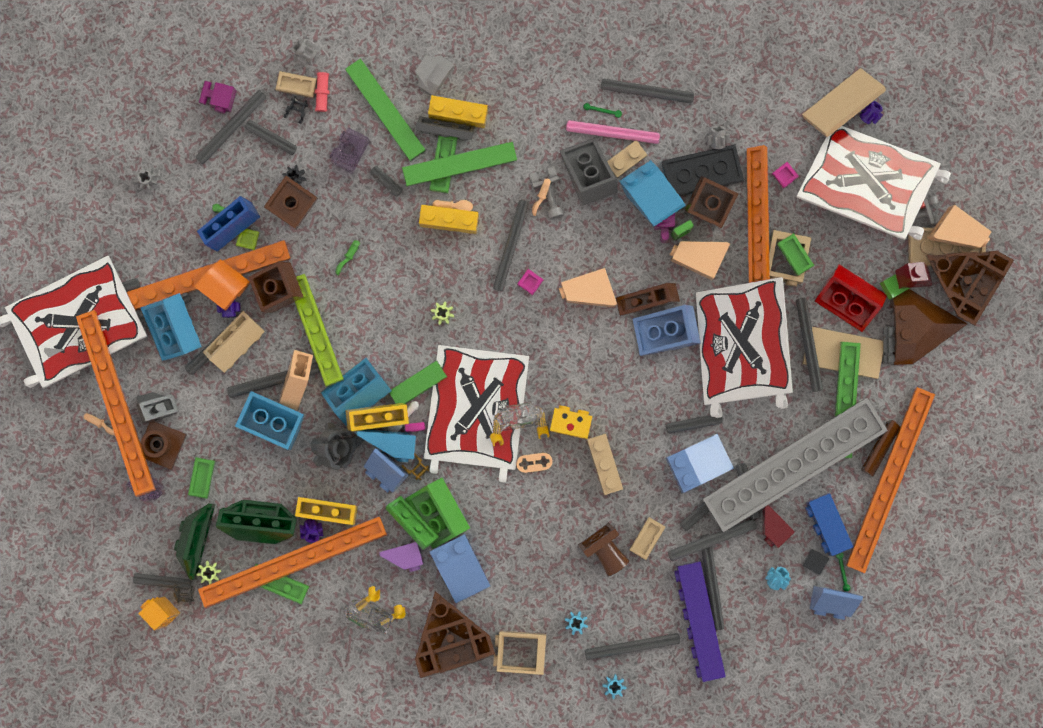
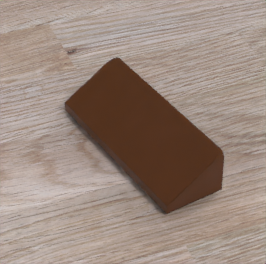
M894 420L887 421L885 427L888 431L878 437L861 468V471L874 477L900 429V426Z

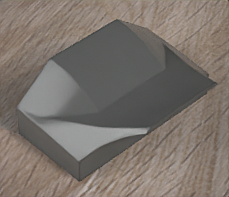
M151 392L137 396L138 403L136 406L142 423L157 421L179 412L172 394L164 396Z

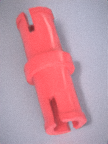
M317 73V89L314 92L316 94L315 111L327 112V98L330 95V90H328L329 73Z

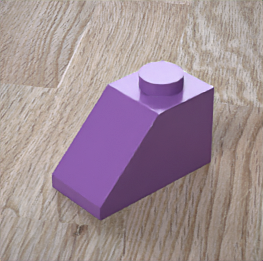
M416 542L379 552L380 556L404 570L409 569L410 572L421 569L420 565L424 564L420 547Z

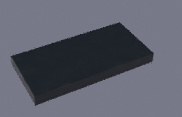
M736 144L725 146L723 149H711L661 161L666 179L679 196L693 193L701 176L722 186L744 182Z

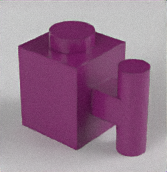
M204 81L198 103L206 105L209 98L211 99L210 105L214 108L215 112L225 114L226 111L231 112L237 90L233 86L215 82L214 89L210 90L212 83Z
M675 213L654 226V230H660L661 243L668 241L669 230L675 228Z

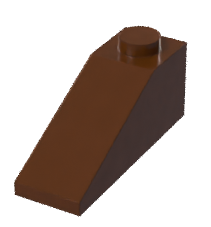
M664 283L616 297L619 314L623 316L680 302L676 283Z

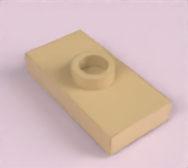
M279 71L276 91L314 98L317 79Z
M648 517L629 550L647 560L665 526Z

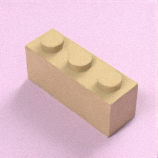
M243 311L203 353L225 373L241 355L247 352L248 348L255 341L260 339L265 331Z
M606 434L587 439L603 494L607 495L623 490Z

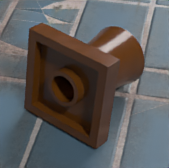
M285 176L264 205V208L296 230L316 203L318 197ZM292 203H296L294 207L290 208Z
M155 421L150 422L140 443L145 459L173 470L187 434ZM158 441L161 443L159 448L156 446Z
M607 523L578 544L587 558L594 553L596 554L607 576L616 574L629 563V559L612 541L619 536V533L610 523Z

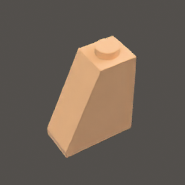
M953 205L947 208L927 238L932 241L977 249L984 247L989 242L991 231L959 207Z
M680 241L678 246H673L670 253L673 256L671 261L713 280L730 243Z
M605 268L561 282L559 292L562 299L566 298L567 303L605 307L617 306Z
M294 350L281 391L279 404L295 411L298 410L309 380L313 355Z

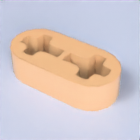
M547 453L523 455L518 458L516 466L523 473L549 469L553 460ZM541 456L549 459L546 467H543L542 464H535V461L541 460ZM525 458L527 462L533 461L534 465H529L524 470L522 466H519V463Z

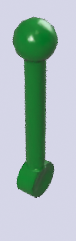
M589 103L583 105L585 110L591 109L615 115L617 118L622 116L620 110L611 111L590 106Z
M841 552L836 554V558L839 559L844 583L843 590L848 592L850 586L847 583L842 560L844 554Z

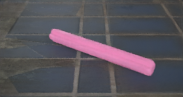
M569 120L566 126V130L569 132L658 144L660 134L655 132Z

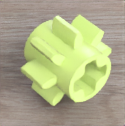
M446 302L443 305L436 303V310L431 309V312L435 313L432 320L438 319L439 325L442 324V321H446L449 324V317L454 318V315L450 314L453 307L447 308ZM440 309H442L443 311H448L445 313V318H443L442 316H437L440 314Z
M206 561L205 567L199 565L202 571L197 573V576H202L201 583L207 580L210 585L212 584V579L219 580L216 573H220L221 570H216L215 566L217 563H214L212 566L209 565V561ZM207 568H210L211 571H214V574L211 575V578H208V576L204 575L203 573L207 570Z

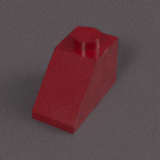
M924 262L907 263L895 270L899 289L929 287L933 285L929 267Z
M767 505L762 508V534L765 536L763 540L771 548L773 546L779 548L795 531Z

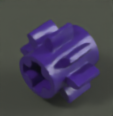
M872 101L860 111L859 116L866 124L871 122L876 124L883 116L881 113L883 108L878 102Z
M235 299L226 311L217 305V312L222 314V318L236 317V312H241L240 303L236 302Z
M307 519L304 525L299 526L301 539L305 538L309 543H314L319 540V536H323L322 523H318L315 519Z

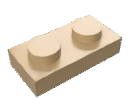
M636 140L607 162L615 177L618 178L646 158L647 154Z

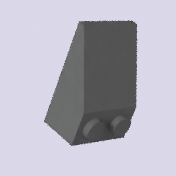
M595 138L560 150L574 189L583 206L618 193L616 177Z

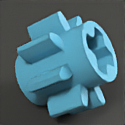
M771 567L765 578L768 586L773 590H779L780 588L785 590L791 580L789 572L783 567H777L776 570Z
M581 611L577 615L570 612L572 617L570 619L565 618V621L569 622V625L565 628H571L572 635L575 634V631L583 634L581 629L583 627L588 628V625L584 624L587 616L580 617ZM574 618L577 620L581 619L582 622L579 623V628L571 626Z
M614 674L612 679L607 676V684H602L603 687L608 689L605 691V695L612 694V699H615V695L618 694L622 697V689H627L626 686L621 684L624 682V678L618 680L616 674ZM613 682H616L617 685L620 686L619 688H616L615 691H612V688L609 687L610 685H613Z

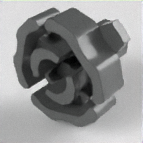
M333 422L326 423L325 431L320 437L313 438L310 443L311 451L314 454H318L313 459L315 465L321 466L323 464L325 467L333 470L346 468L351 463L356 449L355 438H351V431L346 428L335 427ZM338 434H341L342 436H350V437H344V439H341V437H340Z

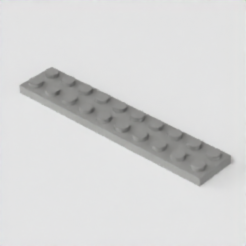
M865 398L702 498L721 531L725 532L888 430L868 398Z

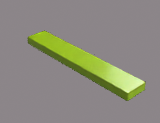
M306 275L297 276L296 278L304 297L296 301L295 304L325 386L328 387L344 381Z

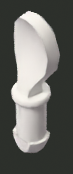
M417 401L411 402L407 407L408 417L418 409L419 403ZM403 425L388 426V430L398 432Z

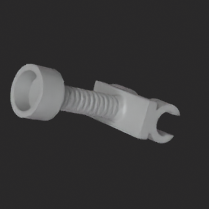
M555 167L547 168L551 181L550 184L559 182ZM536 172L529 174L533 189L541 188L544 180L539 182ZM551 186L546 195L550 210L547 212L550 220L564 215L562 207H558L555 202Z
M934 196L924 199L925 208L918 212L915 219L926 217L928 226L937 224L943 214L932 216L930 206L939 203L938 197Z

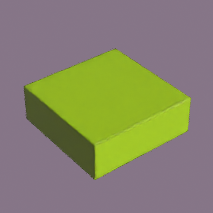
M245 229L238 235L236 246L255 250L260 232Z

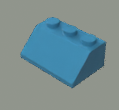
M180 293L141 307L162 361L184 355L202 347Z
M365 358L343 375L344 381L327 387L321 394L338 418L347 426L345 410L371 407L392 390L369 360Z
M251 391L235 427L282 448L291 450L299 434L304 414Z

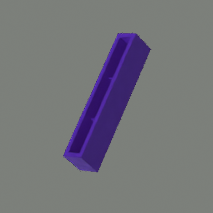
M697 561L676 566L677 570L674 571L676 582H680L681 589L678 590L680 601H684L685 609H682L684 620H688L689 628H686L688 639L693 641L694 647H690L693 659H697L698 666H695L696 676L701 678L702 682L725 678L726 675L701 562Z

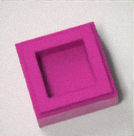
M788 162L772 173L783 189L799 177Z
M528 269L517 285L533 296L544 280Z
M424 422L405 424L406 432L426 430Z

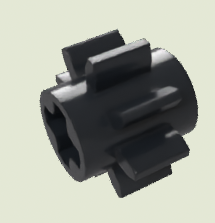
M297 165L292 169L288 166L287 173L282 174L284 177L287 176L291 179V176H294L296 173L299 178H295L294 181L302 186V181H307L305 177H302L305 174L304 169L299 171Z

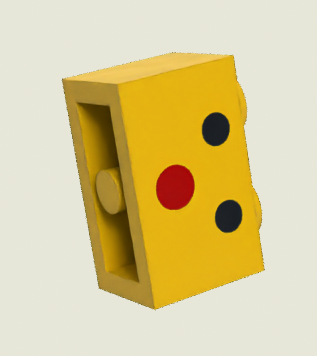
M559 405V409H554L550 431L588 439L592 416L589 415L588 411L578 410L576 413L570 411V407Z

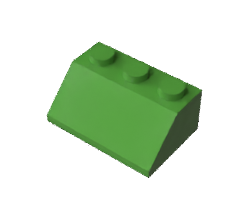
M443 478L428 484L405 498L406 502L439 536L438 540L431 544L432 549L470 529Z

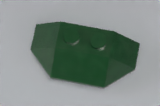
M241 500L219 510L216 528L239 541L277 544L294 536L297 518L279 503Z
M208 503L185 517V520L181 521L179 527L181 536L180 539L176 540L174 546L175 556L190 580L197 579L199 565L201 564L216 505L213 503Z

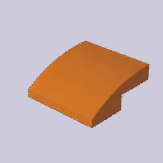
M220 259L194 287L226 311L236 297L241 296L250 284V281Z

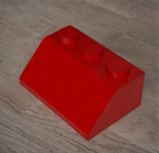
M839 264L814 302L863 332L883 307L887 295Z

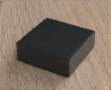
M811 549L802 566L821 575L829 558Z

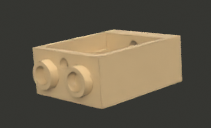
M773 230L769 241L770 279L782 277L786 285L797 287V284L803 283L805 272L799 276L771 271L776 242H780L792 235L791 233ZM795 234L808 255L811 237Z
M500 631L499 635H495V647H498V655H494L493 666L497 667V672L544 675L546 634ZM504 637L538 639L536 667L502 665Z

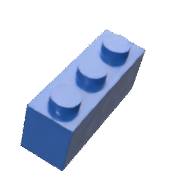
M239 196L197 232L207 247L218 252L259 219L260 215L252 202Z
M830 493L806 502V513L815 522L813 529L816 535H820L822 538L821 547L825 554L828 553L829 556H834L853 548Z

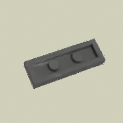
M419 116L416 130L424 134L436 133L442 137L453 136L458 137L459 140L466 141L472 140L475 126Z

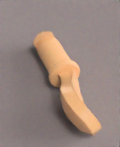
M548 178L544 180L537 195L539 197L538 201L532 206L533 216H536L539 205L547 198L546 195L551 183Z
M460 200L457 203H453V201H433V206L467 211L473 209V204L467 200Z
M88 413L84 414L85 420L96 425L98 428L103 426L108 434L115 436L114 430L109 428L103 419Z

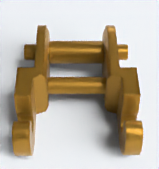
M414 453V456L419 460L418 464L412 470H409L403 464L401 467L409 474L413 473L416 476V480L419 479L421 481L420 477L430 470L428 469L429 466L425 467L421 463L423 460ZM421 465L423 469L416 474L414 471Z

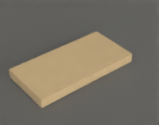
M860 68L802 115L807 122L824 136L828 137L883 94L886 89L884 85Z
M923 228L924 233L921 240H916L908 234L909 263L924 262L927 266H931L926 255L986 252V245L981 248L971 249L929 240L927 237L934 228Z
M812 327L819 368L838 371L840 342L861 343L858 375L874 379L879 378L883 356L882 340ZM805 351L802 361L803 365H807Z

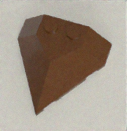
M999 251L926 255L957 316L974 326L1014 262L1012 258Z
M907 289L890 299V308H893L895 327V352H893L895 361L893 365L914 364L965 327L967 323L911 289Z
M436 591L415 656L420 678L445 673L495 655L490 635Z

